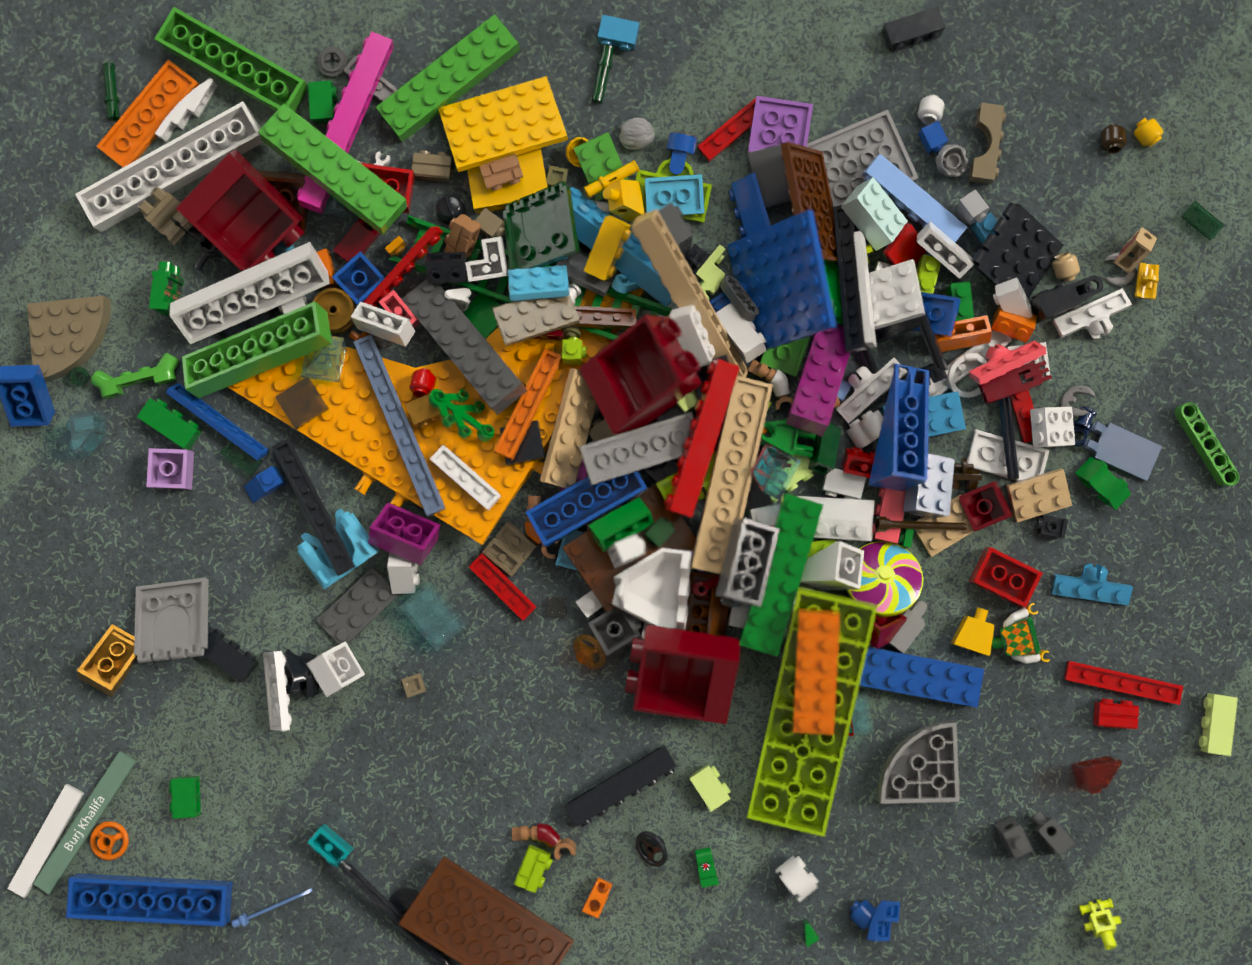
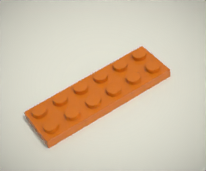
M168 59L96 147L122 167L138 160L157 137L155 133L167 115L200 84Z

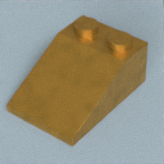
M112 624L77 670L78 678L112 697L137 659V656L134 655V636Z

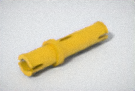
M635 160L604 177H598L597 181L585 186L584 190L587 196L591 198V196L607 188L608 185L640 171Z

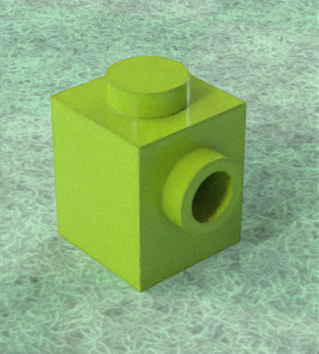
M569 337L567 340H563V364L583 365V358H586L587 347L583 346L582 340L576 337Z

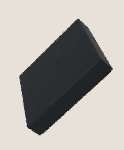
M538 420L532 421L514 459L511 460L505 457L507 467L545 459ZM506 427L500 428L501 436Z

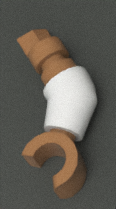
M753 359L748 371L760 378L765 377V381L773 385L774 394L778 396L775 409H780V404L784 401L792 404L793 398L788 396L790 392L787 376L779 369L776 371L771 368L770 370L766 364H761Z

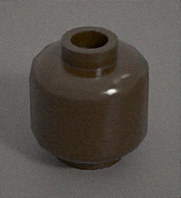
M1110 124L1100 133L1102 149L1109 154L1121 152L1127 143L1124 127Z

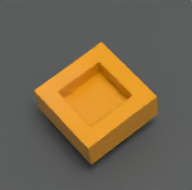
M398 236L385 249L391 256H399L404 252L406 243Z

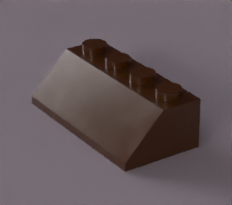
M690 572L689 580H691L687 604L689 608L685 627L686 631L725 636L729 604L722 603L719 597L716 596L718 585L708 589L707 594L701 597L695 595L691 589L693 582L696 580L706 582L718 575ZM704 586L698 588L699 592L704 590Z

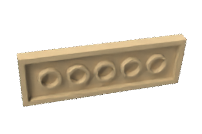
M570 368L540 478L542 482L566 489L576 482L582 460L579 447L586 445L597 404L580 370Z

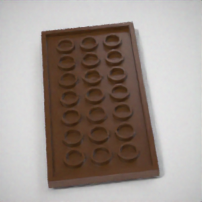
M446 856L442 857L399 922L401 926L463 965H559L574 943L572 937Z

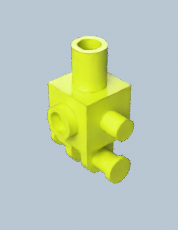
M1111 898L1104 901L1098 899L1096 900L1097 903L1094 904L1090 901L1087 905H1079L1081 915L1091 912L1089 923L1084 924L1085 931L1093 930L1095 938L1101 937L1106 950L1116 948L1117 945L1113 934H1115L1116 925L1121 924L1119 916L1112 917L1110 909L1105 910L1106 908H1113Z

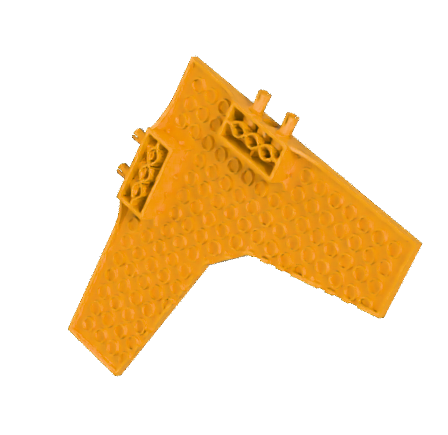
M640 288L627 293L642 297L645 290ZM587 289L580 306L591 307L597 293ZM605 295L600 307L612 308L615 299ZM622 302L620 308L632 309L633 305ZM499 328L485 339L524 387H526L544 349L562 355L563 341L530 338L505 346ZM580 329L581 336L579 340H582L583 346L587 347L586 358H583V364L612 341ZM612 329L611 333L617 335L621 329ZM332 342L329 346L228 386L232 391L362 471L364 475L354 488L361 494L365 495L372 482L378 481L395 492L396 495L390 504L401 508L404 502L409 500L424 509L356 349ZM382 358L446 507L445 510L434 514V516L483 545L512 499L524 483L527 482L533 471L542 474L544 463L540 460L507 467L505 457L494 451L501 438L500 428L507 426L521 396L500 414L496 415L451 359L414 368ZM563 361L561 362L533 418V421H539L544 454L550 445L570 368L579 370L582 365L563 364ZM421 368L429 369L436 377L434 389H442L445 394L458 393L460 390L467 391L469 398L466 402L452 401L451 403L454 405H473L476 401H481L485 405V409L481 414H467L483 425H491L494 428V436L488 442L481 441L477 436V429L465 421L464 424L470 427L472 431L467 439H463L458 435L456 423L448 428L442 422L435 421L428 428L417 429L406 407V403L418 399L409 389L412 373ZM442 445L448 448L502 496L489 511L430 460Z

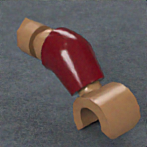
M538 823L537 826H532V828H529V826L512 827V841H525L532 838V840L543 842L550 848H555L554 855L557 861L562 854L560 852L561 848H568L573 856L576 854L577 848L574 841L568 838L560 840V835L551 825Z

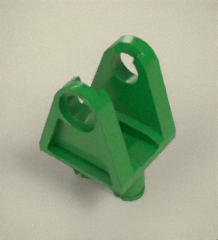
M786 420L764 423L763 429L765 427L768 429L767 432L770 437H765L762 431L760 446L764 447L766 445L767 449L775 454L784 452L792 457L796 455L809 459L812 458L813 453L811 452L813 447L799 445L796 441L797 437L815 440L816 434L785 424Z

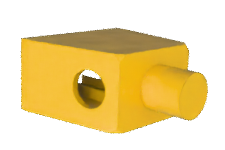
M618 180L604 189L603 197L608 199L609 210L613 214L629 222L644 214L639 181Z
M977 607L974 618L964 616L951 644L990 656L994 625L985 622L988 611Z

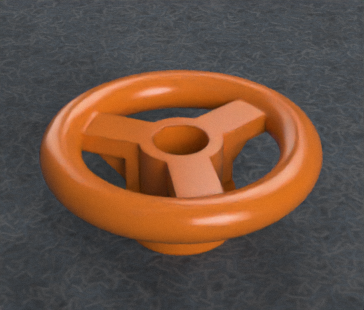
M113 821L99 824L90 836V846L93 853L103 860H115L121 857L129 844V836L126 829L121 824ZM106 827H113L119 833L110 835L103 833L101 830ZM123 838L120 850L112 854V847L115 842ZM106 839L110 840V844L106 843Z

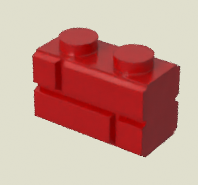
M1101 698V702L1095 701L1093 725L1137 729L1139 706L1132 705L1133 701L1120 700V703H1113V699Z

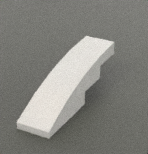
M209 78L200 84L174 107L155 133L161 140L167 142L176 127L183 130L192 114L199 118L218 86L214 80Z

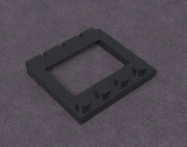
M926 311L923 316L875 330L876 345L919 327L933 361L932 364L920 369L929 371V377H931L933 383L947 378L945 371L948 370ZM867 346V350L858 351L864 367L868 368L872 374L877 373L878 369L870 348ZM916 371L914 383L922 384L924 373ZM905 374L900 380L906 381L907 374ZM890 388L880 396L883 403L887 402Z

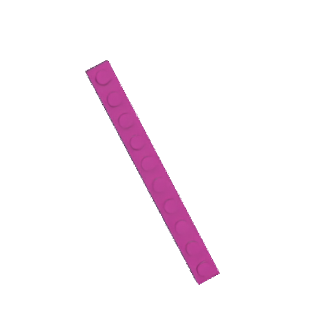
M374 32L370 33L369 38H365L362 54L359 53L356 58L355 70H351L348 86L343 88L341 102L336 104L334 118L329 120L326 128V137L347 153H349L380 81V77L394 49L392 39ZM305 175V184L303 188L300 187L297 193L299 204L301 207L322 214L330 194Z

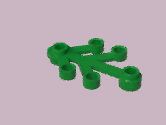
M433 389L429 393V403L439 409L442 424L449 428L456 423L458 435L461 438L467 439L472 433L470 427L465 425L464 421L477 429V436L481 441L488 442L494 436V428L491 425H483L467 414H481L485 409V405L481 401H476L473 405H454L451 403L452 401L465 403L469 398L467 391L460 390L458 393L445 394L439 389Z

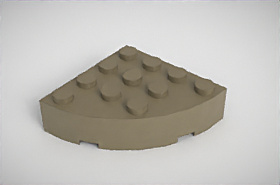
M105 296L27 304L32 365H40L45 382L66 376V374L84 365L94 355L104 339V334L110 321L111 299Z

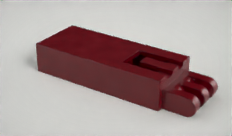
M359 218L333 251L346 262H349L360 251L364 255L380 233L375 229L370 232L365 228L368 224Z
M1033 361L1015 368L1005 375L998 376L988 383L981 385L977 383L985 404L988 405L1036 388L1043 384V382L1051 380V375L1043 376V374L1049 372V369H1040V367L1046 365V361L1036 364ZM1023 375L1024 380L1032 377V381L1022 384L1019 376Z

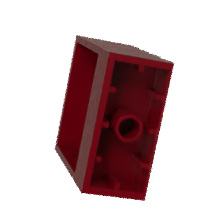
M236 150L228 153L175 208L241 271L276 257L271 250L280 241L289 248L305 232L297 225L304 217L300 211Z
M645 315L579 368L613 435L645 427L702 384L696 374V371L700 369L699 362L690 351L683 350L677 338L682 335L679 325L671 317Z
M646 625L644 640L633 638L630 662L640 663L639 671L628 669L625 693L635 694L633 710L727 725L739 665L740 640L727 636H715L707 633H693L681 629Z

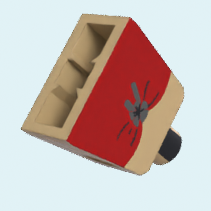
M1141 227L1127 241L1114 263L1127 273H1130L1152 251L1157 238ZM1133 252L1134 257H1129V253Z

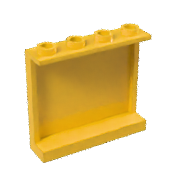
M541 148L516 155L523 177L520 178L521 182L510 185L509 182L502 184L503 188L492 191L491 188H486L479 166L468 169L475 214H480L484 208L491 212L504 210L507 203L519 200L532 193L535 194V192L546 188L547 181Z

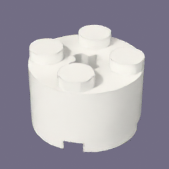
M792 856L778 867L775 872L777 874L782 873L780 876L781 880L793 895L798 894L800 896L797 900L801 902L818 888L816 884L819 881L812 872L807 874L803 869L806 865L799 856L796 858Z

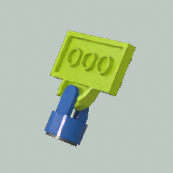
M672 131V133H669L666 150L672 152V157L663 161L656 173L643 170L637 172L635 181L640 182L644 211H647L645 178L694 175L691 166L686 162V156L694 155L697 143L696 136ZM703 183L704 214L683 215V219L704 223L712 184Z

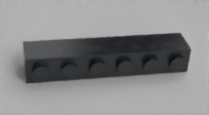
M664 744L569 801L564 807L575 826L581 825V827H584L592 822V817L596 815L600 817L608 812L607 808L612 805L617 807L624 803L625 797L630 794L632 797L642 791V787L654 785L658 782L657 778L665 775V777L675 772L674 768L677 765Z

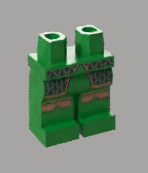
M159 261L158 271H152V277L154 278L151 286L149 309L163 316H170V303L179 299V296L182 294L181 285H184V279L179 277L180 268L172 266L171 262Z

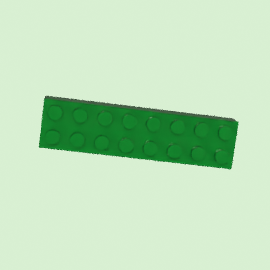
M783 493L773 526L779 529L762 604L761 607L749 606L739 638L740 645L778 656L823 504Z

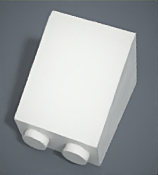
M837 541L807 559L800 582L823 591L860 589L864 551Z

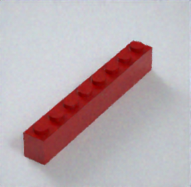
M720 359L710 362L707 369L709 374L707 381H704L701 387V392H703L701 400H698L695 406V411H697L695 419L692 418L689 425L691 430L689 437H686L683 443L685 450L683 456H680L677 462V467H679L677 475L673 476L671 480V486H673L671 493H668L665 499L666 510L687 517L693 516L740 366Z

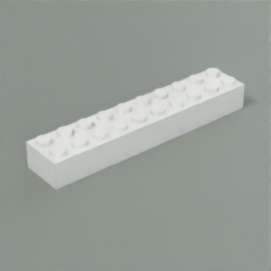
M241 102L75 195L92 226L103 232L139 212L138 205L144 199L150 204L155 203L157 200L150 193L156 186L164 191L167 190L171 194L211 172L228 153L236 150L242 155L263 143L258 133L260 128L249 108L244 102Z

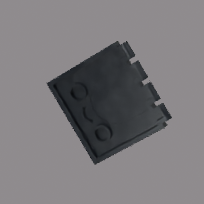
M1009 203L1002 213L1005 218L1000 217L992 229L995 234L989 233L981 245L985 250L979 249L972 261L975 263L974 268L994 286L1018 278L1027 299H1029L1054 261L1055 256L1058 255L1063 247V244L1020 204Z

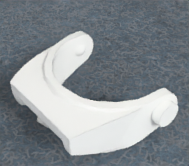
M469 288L452 289L445 292V298L454 300L453 302L462 312L468 309L470 303L469 296L471 295Z

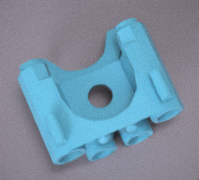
M341 508L338 509L335 513L336 529L355 566L358 567L378 553L379 549L368 543L369 535L353 513L350 514ZM309 533L301 535L304 542L297 546V553L324 590L353 570L351 569L338 576L319 539Z

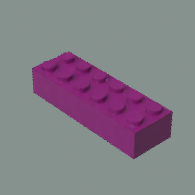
M836 324L835 328L813 335L785 424L819 436L824 435L830 422L850 355L845 347L844 326Z

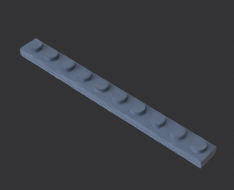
M370 334L354 341V345L426 515L429 517L445 510L446 507L373 336Z

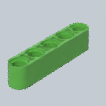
M1190 402L1179 405L1175 410V416L1216 483L1222 487L1236 485L1239 481V473L1199 408ZM1184 408L1189 410V416L1184 414ZM1195 424L1199 426L1198 433L1194 430ZM1205 440L1209 442V449H1206L1204 446ZM1215 457L1220 461L1218 466L1214 462ZM1226 473L1230 477L1229 482H1226L1224 478Z

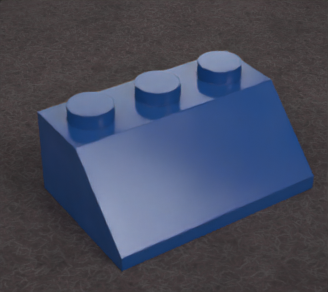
M751 173L732 183L728 194L730 201H734L736 206L733 211L736 220L739 219L741 226H739L741 238L770 227L756 174Z

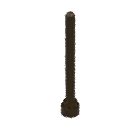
M877 516L875 521L877 532H886L890 528L966 530L968 528L966 523L891 521L886 516Z

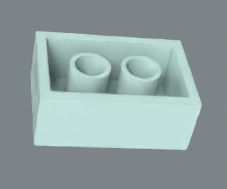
M874 177L858 185L841 206L876 251L892 243L908 222Z

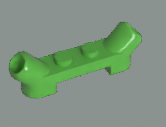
M164 353L156 367H142L138 369L139 372H123L120 374V377L113 378L101 370L96 371L91 377V384L100 389L102 399H110L124 395L122 387L153 379L159 385L175 382L177 379L174 371L180 362L179 359L169 353Z

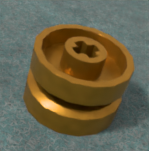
M336 288L325 289L319 292L313 299V302H317L327 311L330 333L342 334L349 331L355 325L351 315L357 306L353 299L343 290Z

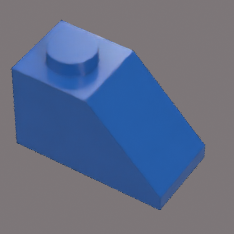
M271 466L256 475L244 488L252 502L255 503L287 483L278 468Z

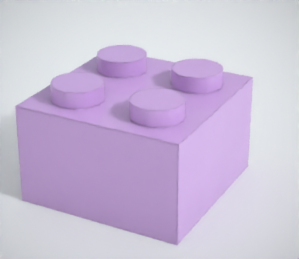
M149 448L147 487L192 490L194 452L180 449Z

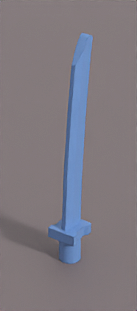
M312 888L246 916V913H244L239 918L232 920V925L234 928L241 925L246 926L249 923V919L312 892Z

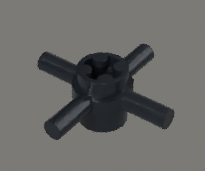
M192 228L186 231L187 235L199 242L200 249L203 252L194 265L195 269L201 271L209 257L221 255L228 259L215 245L212 247L213 249L207 246L210 241L204 235H201Z

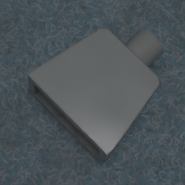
M1040 811L1031 817L1037 825L1034 831L1055 855L1061 856L1075 844L1053 818L1048 817L1046 819ZM1048 827L1052 829L1050 835L1046 832Z
M1012 816L993 824L1010 858L1016 859L1033 850L1021 825Z

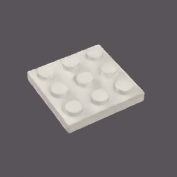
M913 259L869 273L875 330L925 315Z

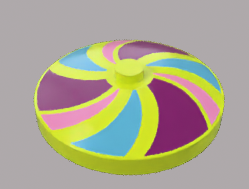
M884 541L872 542L859 548L864 551L860 589L847 590L850 598L876 604L877 616H894L911 608L917 601L923 587L922 569L914 555L898 544Z

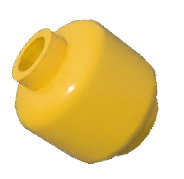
M1144 118L1136 124L1137 129L1134 131V136L1142 146L1148 145V147H1151L1162 139L1163 129L1156 119L1147 120Z

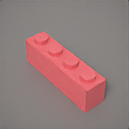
M880 488L878 496L881 497L880 504H876L874 515L886 516L891 521H903L905 490L897 491ZM873 523L872 539L896 544L898 543L901 529L890 528L886 532H877L875 523Z

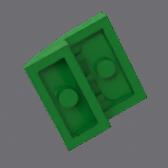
M479 293L463 313L486 339L498 328L492 309L501 305L493 298Z

